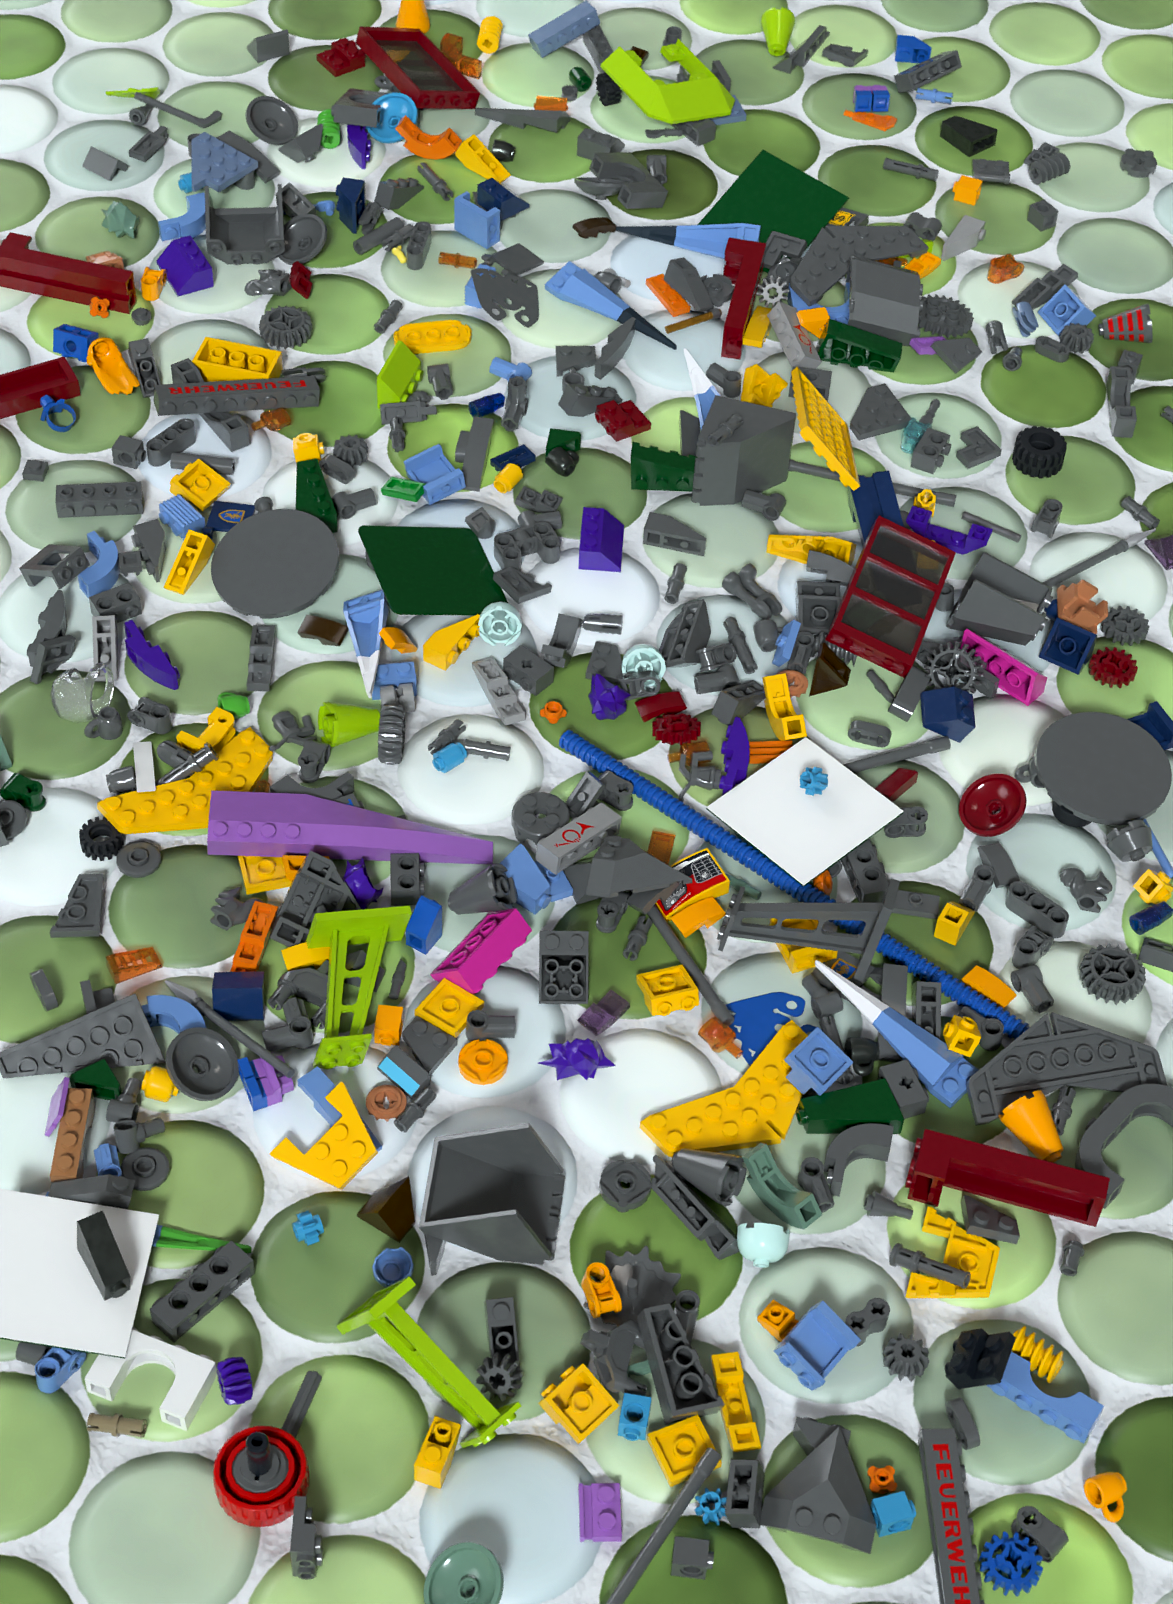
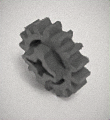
M1118 606L1117 610L1110 608L1108 616L1101 623V626H1103L1102 632L1106 633V638L1112 637L1113 643L1120 641L1122 646L1125 642L1129 646H1132L1133 642L1140 644L1141 640H1145L1148 634L1149 620L1144 619V613L1138 614V609L1130 610V606H1127L1126 609Z

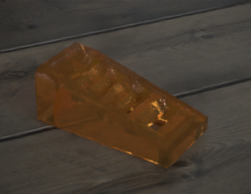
M153 947L105 956L107 968L115 984L162 968V964ZM150 956L152 962L147 963L145 958ZM137 960H141L142 964H138Z

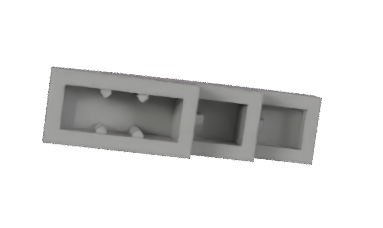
M491 657L472 662V668L503 724L506 726L526 720L524 710L517 703L516 693L508 685L507 675L496 661Z

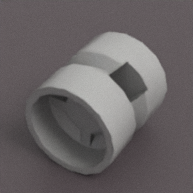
M412 683L399 684L397 688L393 685L380 686L381 708L384 704L397 703L404 706L405 713L415 712Z

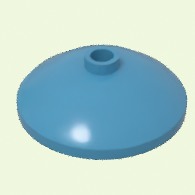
M385 94L373 102L375 105H381L380 124L377 128L367 126L366 128L369 134L379 142H398L404 138L395 129L397 124L406 115L416 125L418 119L417 107L413 100L405 94Z

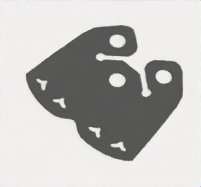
M478 268L471 270L480 305L493 319L500 321L506 318V312L496 303L492 302V300H495L504 309L516 311L521 306L525 307V310L515 313V319L525 327H531L538 321V292L535 284L519 276H502L498 272L489 269ZM504 299H510L512 304L505 303ZM492 309H497L500 314L495 315ZM521 316H527L529 318V321L526 322L522 320Z

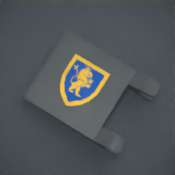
M838 951L837 958L823 962L824 965L860 988L869 977L882 986V968L871 965L863 982L853 979L859 959L845 952ZM817 967L811 974L815 976L823 988L830 992L836 991L841 998L849 1001L855 1007Z

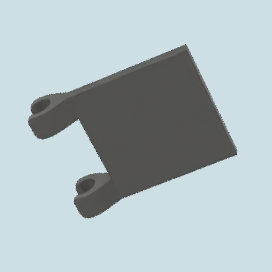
M520 243L492 255L484 254L481 257L485 261L481 263L483 265L491 267L496 262L504 269L501 273L504 276H518L544 264L542 259Z

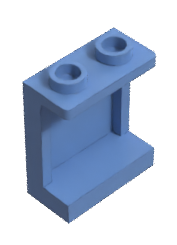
M466 191L454 198V230L488 249L500 241V210L496 207L489 211L483 210L470 202V193Z
M440 444L428 448L404 461L408 478L411 481L426 484L423 486L424 494L422 496L429 505L466 487L463 472L460 468L455 470L444 456Z
M824 1301L813 1305L775 1348L774 1352L779 1356V1361L798 1376L799 1382L812 1391L821 1387L826 1382L824 1380L847 1351L855 1348L861 1339Z

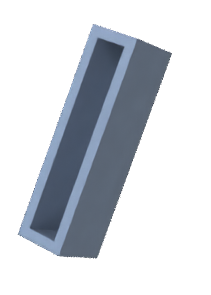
M586 0L528 34L532 48L543 58L601 23L596 9Z

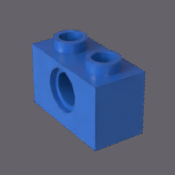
M63 324L53 329V352L59 353L63 357H74L78 361L87 362L88 348L98 338L99 333Z

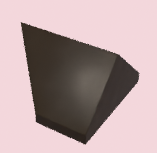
M825 643L820 644L809 696L848 685L851 670Z
M409 1176L374 1194L357 1213L358 1218L399 1243L415 1225Z

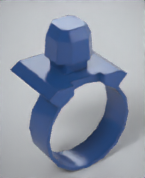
M45 395L40 399V404L43 407L40 420L45 421L46 419L48 426L57 432L69 431L76 420L74 409L64 403L65 399H60L54 403L55 401L51 396ZM62 409H65L72 414L73 423L66 427H59L54 425L48 416L55 412L61 413Z

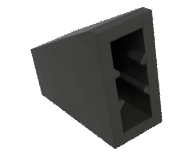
M955 115L942 121L940 137L966 156L971 157L994 146L998 130Z
M103 1211L78 1220L77 1250L103 1299L108 1300L112 1297H121L130 1290V1274Z

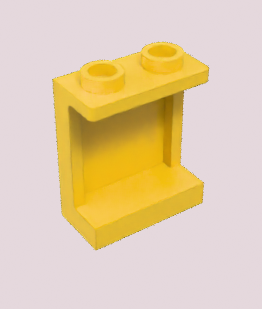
M770 918L769 926L776 925L778 920ZM785 919L782 922V926L814 930L819 922L814 919ZM776 943L792 974L816 967V960L823 963L837 958L838 951Z

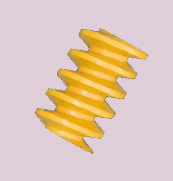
M488 16L481 22L477 45L484 53L491 54L498 49L503 28L502 21L499 18Z
M1024 1325L1013 1334L1016 1340L1012 1352L1030 1361L1031 1372L1039 1367L1038 1376L1040 1378L1048 1374L1047 1382L1050 1384L1064 1364L1062 1360L1064 1351L1061 1350L1054 1355V1345L1051 1344L1045 1349V1339L1042 1338L1036 1343L1034 1341L1036 1333L1032 1332L1029 1336H1026L1027 1327Z

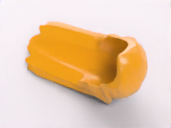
M100 337L95 339L88 348L87 365L93 367L97 378L108 393H123L125 395L132 393L133 386L138 387L140 385L138 379L122 357L123 354L120 352L118 345L110 338Z

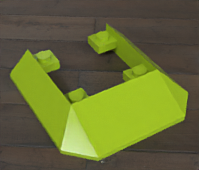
M678 38L676 44L662 46L660 53L669 62L678 61L690 74L689 81L665 84L659 79L653 81L640 68L642 59L633 50L624 51L620 46L601 63L600 67L648 117L669 124L727 116L731 114L735 103L733 96L717 77Z

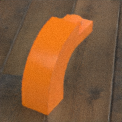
M406 115L401 118L395 128L406 140L403 145L406 149L415 155L427 159L446 158L456 152L462 142L451 128H448L439 135L426 134Z

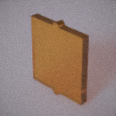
M537 96L534 108L535 110L566 112L568 110V98Z

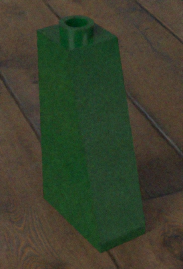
M886 1078L823 1093L821 1096L815 1095L800 1099L799 1109L796 1110L797 1121L799 1125L804 1126L807 1134H840L851 1127L869 1123L894 1126L893 1134H900L904 1123V1117Z

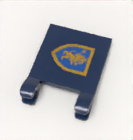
M214 501L206 527L203 528V534L213 540L214 531L228 532L242 520L254 515L255 506Z

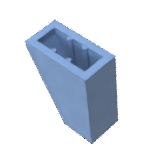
M519 844L499 864L506 867L508 871L504 873L507 878L512 877L517 892L516 903L536 915L541 909H545L551 901L550 884L524 845Z

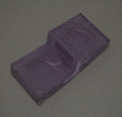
M610 990L597 1005L593 1003L577 1021L595 1036H598L613 1025L630 1008V1004L617 993Z

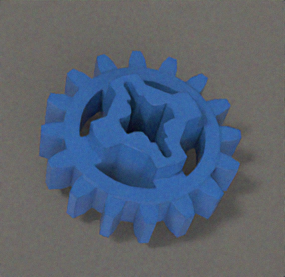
M1003 1532L1001 1539L993 1535L991 1543L985 1542L979 1560L982 1562L979 1568L980 1572H987L984 1581H993L994 1591L999 1587L1003 1588L1005 1596H1007L1009 1590H1013L1015 1596H1019L1021 1589L1029 1593L1032 1585L1036 1586L1040 1579L1038 1576H1041L1043 1567L1039 1566L1043 1558L1042 1556L1035 1555L1038 1547L1036 1545L1029 1547L1028 1537L1023 1539V1541L1019 1540L1017 1532H1015L1013 1538H1009L1007 1532ZM998 1550H1001V1554H998L995 1558H992L994 1553H996ZM1026 1570H1029V1573L1025 1577L1021 1578V1574L1026 1573Z

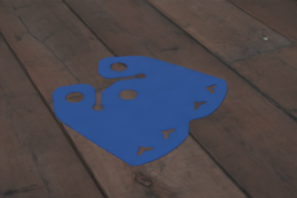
M775 992L725 1004L728 1010L736 1013L733 1016L735 1018L734 1022L727 1029L734 1038L742 1042L741 1053L750 1066L777 1034L775 1026L777 1024L785 1025L791 1021L790 1018L774 1013L773 1010L778 1009L780 1012L793 1017L801 1016L806 1003L803 998L783 992ZM789 1001H794L797 1004V1008L793 1010L788 1009L786 1004ZM808 1024L801 1027L805 1033L812 1032L816 1028ZM734 1025L741 1027L740 1033L738 1032V1029L734 1027ZM749 1049L756 1052L753 1057L751 1056L752 1053L749 1051Z

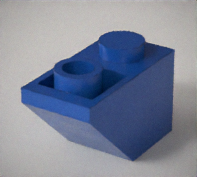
M897 35L895 46L896 62L921 63L930 59L931 47L915 36Z
M421 896L406 927V945L426 955L442 937V906L435 900Z

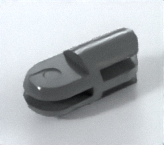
M300 367L281 370L283 378L315 376L317 383H322L326 380V375H323L326 372L321 367L308 369Z
M170 740L163 741L157 747L158 757L174 769L185 762L188 755L192 753Z

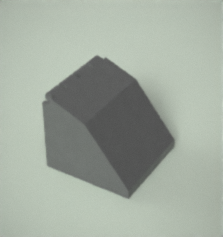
M715 395L698 436L699 442H697L692 502L699 503L700 506L734 505L743 500L746 490L761 493L785 482L789 474L796 413ZM733 414L740 415L742 419L737 423L743 420L742 426L738 427L730 438L727 437L718 447L711 446L708 436L718 429V425L726 422Z
M530 1123L435 1137L419 1228L427 1235L499 1261L543 1265L544 1260L551 1261L555 1257L556 1241L549 1242L547 1240H556L560 1220L558 1217L561 1213L563 1197L553 1195L563 1194L565 1176L561 1174L563 1173V1168Z

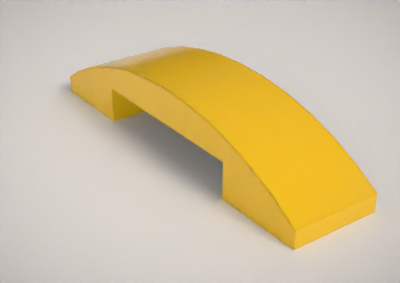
M730 1352L711 1355L716 1392L718 1397L721 1396L725 1404L720 1410L733 1453L761 1449L756 1422H753L745 1391L744 1373L739 1353Z

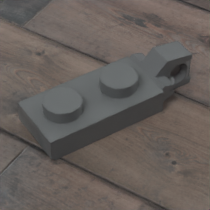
M161 125L155 132H147L128 151L129 157L145 162L166 142L169 137L168 128Z
M421 401L380 404L381 424L388 425L390 420L398 417V423L399 418L402 419L403 423L422 422L427 420V415H436L437 409L436 406H426L425 402Z

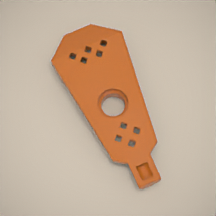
M848 110L844 112V115L852 117V120L882 131L894 127L897 122V118L889 115L881 116L874 113L852 112Z

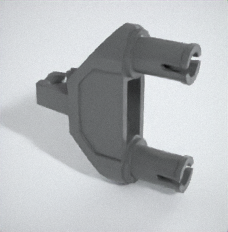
M325 960L318 970L304 968L283 974L278 980V988L268 999V1004L273 1009L277 1005L276 1010H281L282 1005L289 996L294 995L319 1006L320 1008L310 1021L316 1028L321 1023L319 1029H324L329 961Z
M629 1320L608 1333L590 1329L587 1333L583 1334L580 1344L594 1352V1365L603 1386L613 1393L622 1392L640 1396L646 1395L647 1386L629 1378L627 1374L633 1345L645 1350L637 1322Z

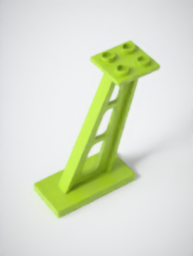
M410 906L315 913L306 940L308 949L330 947L325 1032L313 1062V1069L317 1066L325 1070L337 1066L354 1067L363 1063L372 1039L371 1033L363 1034L384 945L385 942L402 941L412 915ZM368 944L364 967L360 970L348 971L345 968L347 945ZM359 977L361 982L356 1003L347 1006L343 1005L344 980L346 978ZM346 1012H353L349 1036L338 1037L340 1015Z
M410 1276L373 1294L336 1326L343 1335L368 1324L475 1428L473 1432L459 1443L462 1448L471 1445L477 1447L481 1443L485 1445L497 1435L495 1430L499 1426H506L517 1417L515 1412L522 1406L519 1401L499 1407L496 1410L396 1302L416 1285Z

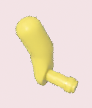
M402 246L393 247L392 254L397 256L400 263H406L407 258L401 251Z

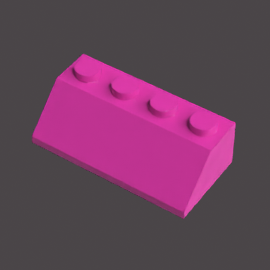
M969 629L964 631L961 649L965 644H968V653L972 649L976 650L973 656H981V660L987 663L986 671L1000 679L998 685L1000 689L1027 706L1044 693L1047 681L1046 676L978 633Z
M516 908L488 913L430 975L438 982L446 978L474 995L482 990L484 987L483 983L487 979L493 977L498 972L497 968L512 957V952L526 942V937L532 929Z

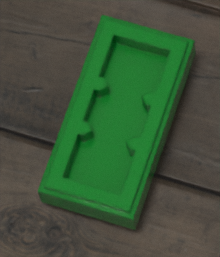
M391 476L381 488V492L385 496L417 502L424 494L423 486L426 484Z

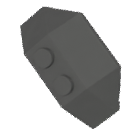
M704 599L685 604L682 612L674 618L666 629L659 648L660 653L664 657L666 667H686L700 663L699 656L695 653V650L706 648L711 635Z

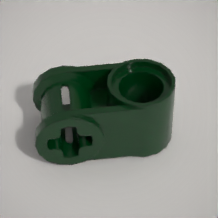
M14 773L0 789V796L4 800L16 801L29 811H40L46 805V799L42 795V784L19 773Z

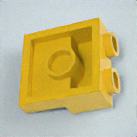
M197 459L193 464L189 463L180 475L176 474L171 479L170 492L175 496L180 494L184 499L193 503L201 511H204L230 488L231 483L203 461Z
M682 964L636 975L637 984L644 994L645 1005L652 1016H667L676 1010L689 1011L699 1005L698 988Z
M584 1363L576 1369L573 1365L566 1369L560 1375L563 1381L557 1386L554 1383L550 1384L541 1392L543 1399L538 1403L556 1425L560 1423L577 1444L582 1442L619 1407V1404Z

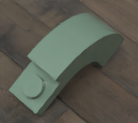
M759 1143L742 1157L750 1173L746 1177L749 1184L764 1205L779 1219L793 1227L804 1230L822 1216L813 1193L799 1190L785 1179L778 1169L767 1144Z

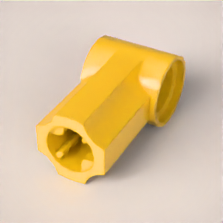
M924 489L921 493H918V496H915L913 506L933 511V517L936 496L931 490Z

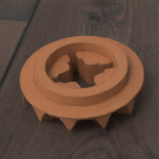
M783 670L776 674L786 673L788 685L794 682V686L788 687L790 699L792 696L799 698L801 694L806 693L808 680L802 673L795 670Z
M393 1085L375 1087L366 1098V1107L369 1115H373L376 1120L385 1119L386 1122L391 1118L397 1119L405 1111L407 1104L404 1092ZM385 1097L389 1101L388 1109H385L383 1105Z

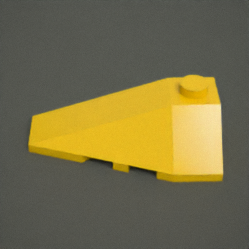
M770 534L766 552L807 564L809 550L833 556L851 566L855 557L856 544L835 537Z

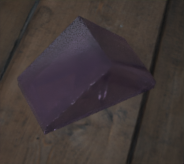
M1173 534L1161 535L1145 540L1144 544L1166 570L1173 569Z

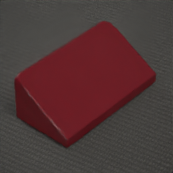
M899 768L878 785L875 790L891 802H894L917 782L918 772Z

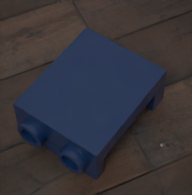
M1157 701L1149 703L1147 713L1127 719L1151 734L1164 751L1173 748V721Z

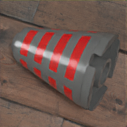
M1143 304L1103 319L1102 324H1099V335H1103L1104 339L1152 343L1153 331L1152 319H1150L1149 315L1151 314L1149 304Z

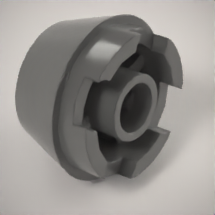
M1142 819L1128 822L1129 826L1119 831L1116 827L1106 835L1109 843L1107 847L1122 862L1138 861L1153 849L1151 828Z

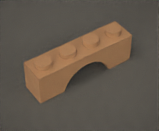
M68 1088L51 1166V1183L83 1178L85 1138L88 1127L92 1128L95 1111L92 1089Z

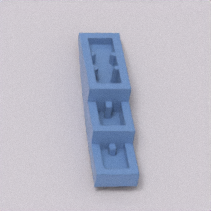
M317 1066L297 1080L298 1086L314 1102V1108L330 1124L331 1128L342 1117L325 1099L336 1086ZM362 1119L379 1152L382 1149V1145Z

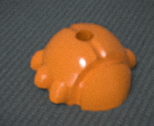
M826 870L816 877L813 883L814 887L818 888V892L822 891L824 895L830 896L833 882L830 872Z

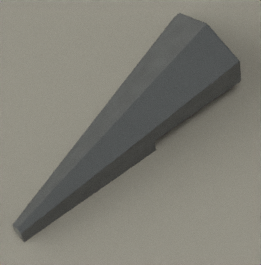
M475 108L476 116L524 129L528 124L557 133L560 128L564 129L571 119V116L565 111Z

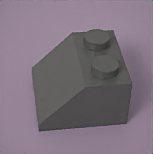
M585 128L577 137V156L589 160L593 159L594 153H618L625 148V144L620 139L609 134L594 131L593 129Z

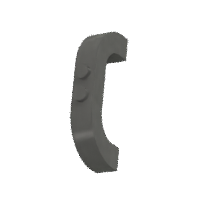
M1142 1084L1127 1089L1112 1104L1106 1103L1100 1112V1116L1097 1119L1093 1117L1087 1124L1076 1154L1075 1169L1110 1178L1103 1206L1104 1209L1120 1194L1125 1179L1105 1164L1101 1155L1102 1151L1135 1118L1152 1116L1165 1121L1173 1127V1087L1161 1084Z

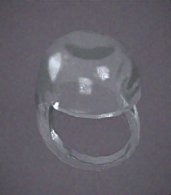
M97 663L84 678H82L76 668L66 670L57 676L52 684L50 693L54 711L60 718L73 723H88L96 719L102 708L110 706L114 690L112 671L104 663ZM102 669L106 679L105 691L101 698L92 700L94 682L99 671Z

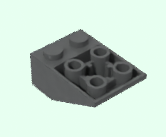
M589 931L539 932V1004H588Z

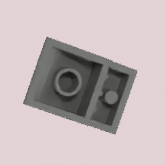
M809 550L806 565L807 572L826 574V582L840 583V586H848L855 568L833 556ZM860 574L855 587L868 590L870 582Z
M797 581L796 620L801 623L798 633L807 631L811 634L819 635L821 631H824V635L828 634L842 600V597H840V583Z

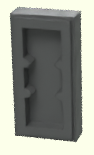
M898 890L892 913L937 919L940 896Z

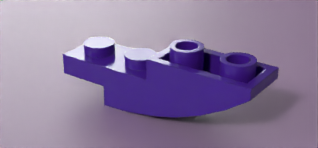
M347 124V142L350 154L359 167L366 169V162H370L371 140H368V132H365L366 126Z
M133 620L124 622L127 638L125 639L126 652L132 663L153 681L173 690L179 689L177 679H180V674L176 666L172 667L168 653H163L159 645L152 647L150 641L145 640L141 627H137Z
M735 717L733 725H728L726 733L728 741H723L721 754H724L723 764H726L724 772L727 773L726 776L722 775L719 789H723L722 796L733 789L736 784L738 785L747 779L750 754L749 740L740 717Z

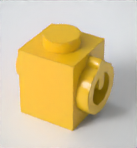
M302 433L293 438L296 464L299 461L316 458L319 462L321 455L325 454L323 442H319L317 434Z

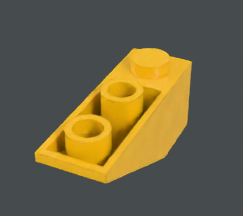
M477 614L434 632L423 645V661L446 671L451 664L457 661L462 651L468 649L470 642L480 635V626H478L480 615Z

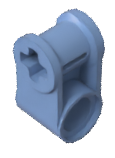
M52 1347L35 1365V1375L39 1390L44 1393L56 1392L73 1373L81 1368L85 1362L86 1353ZM47 1374H53L52 1376L44 1377Z

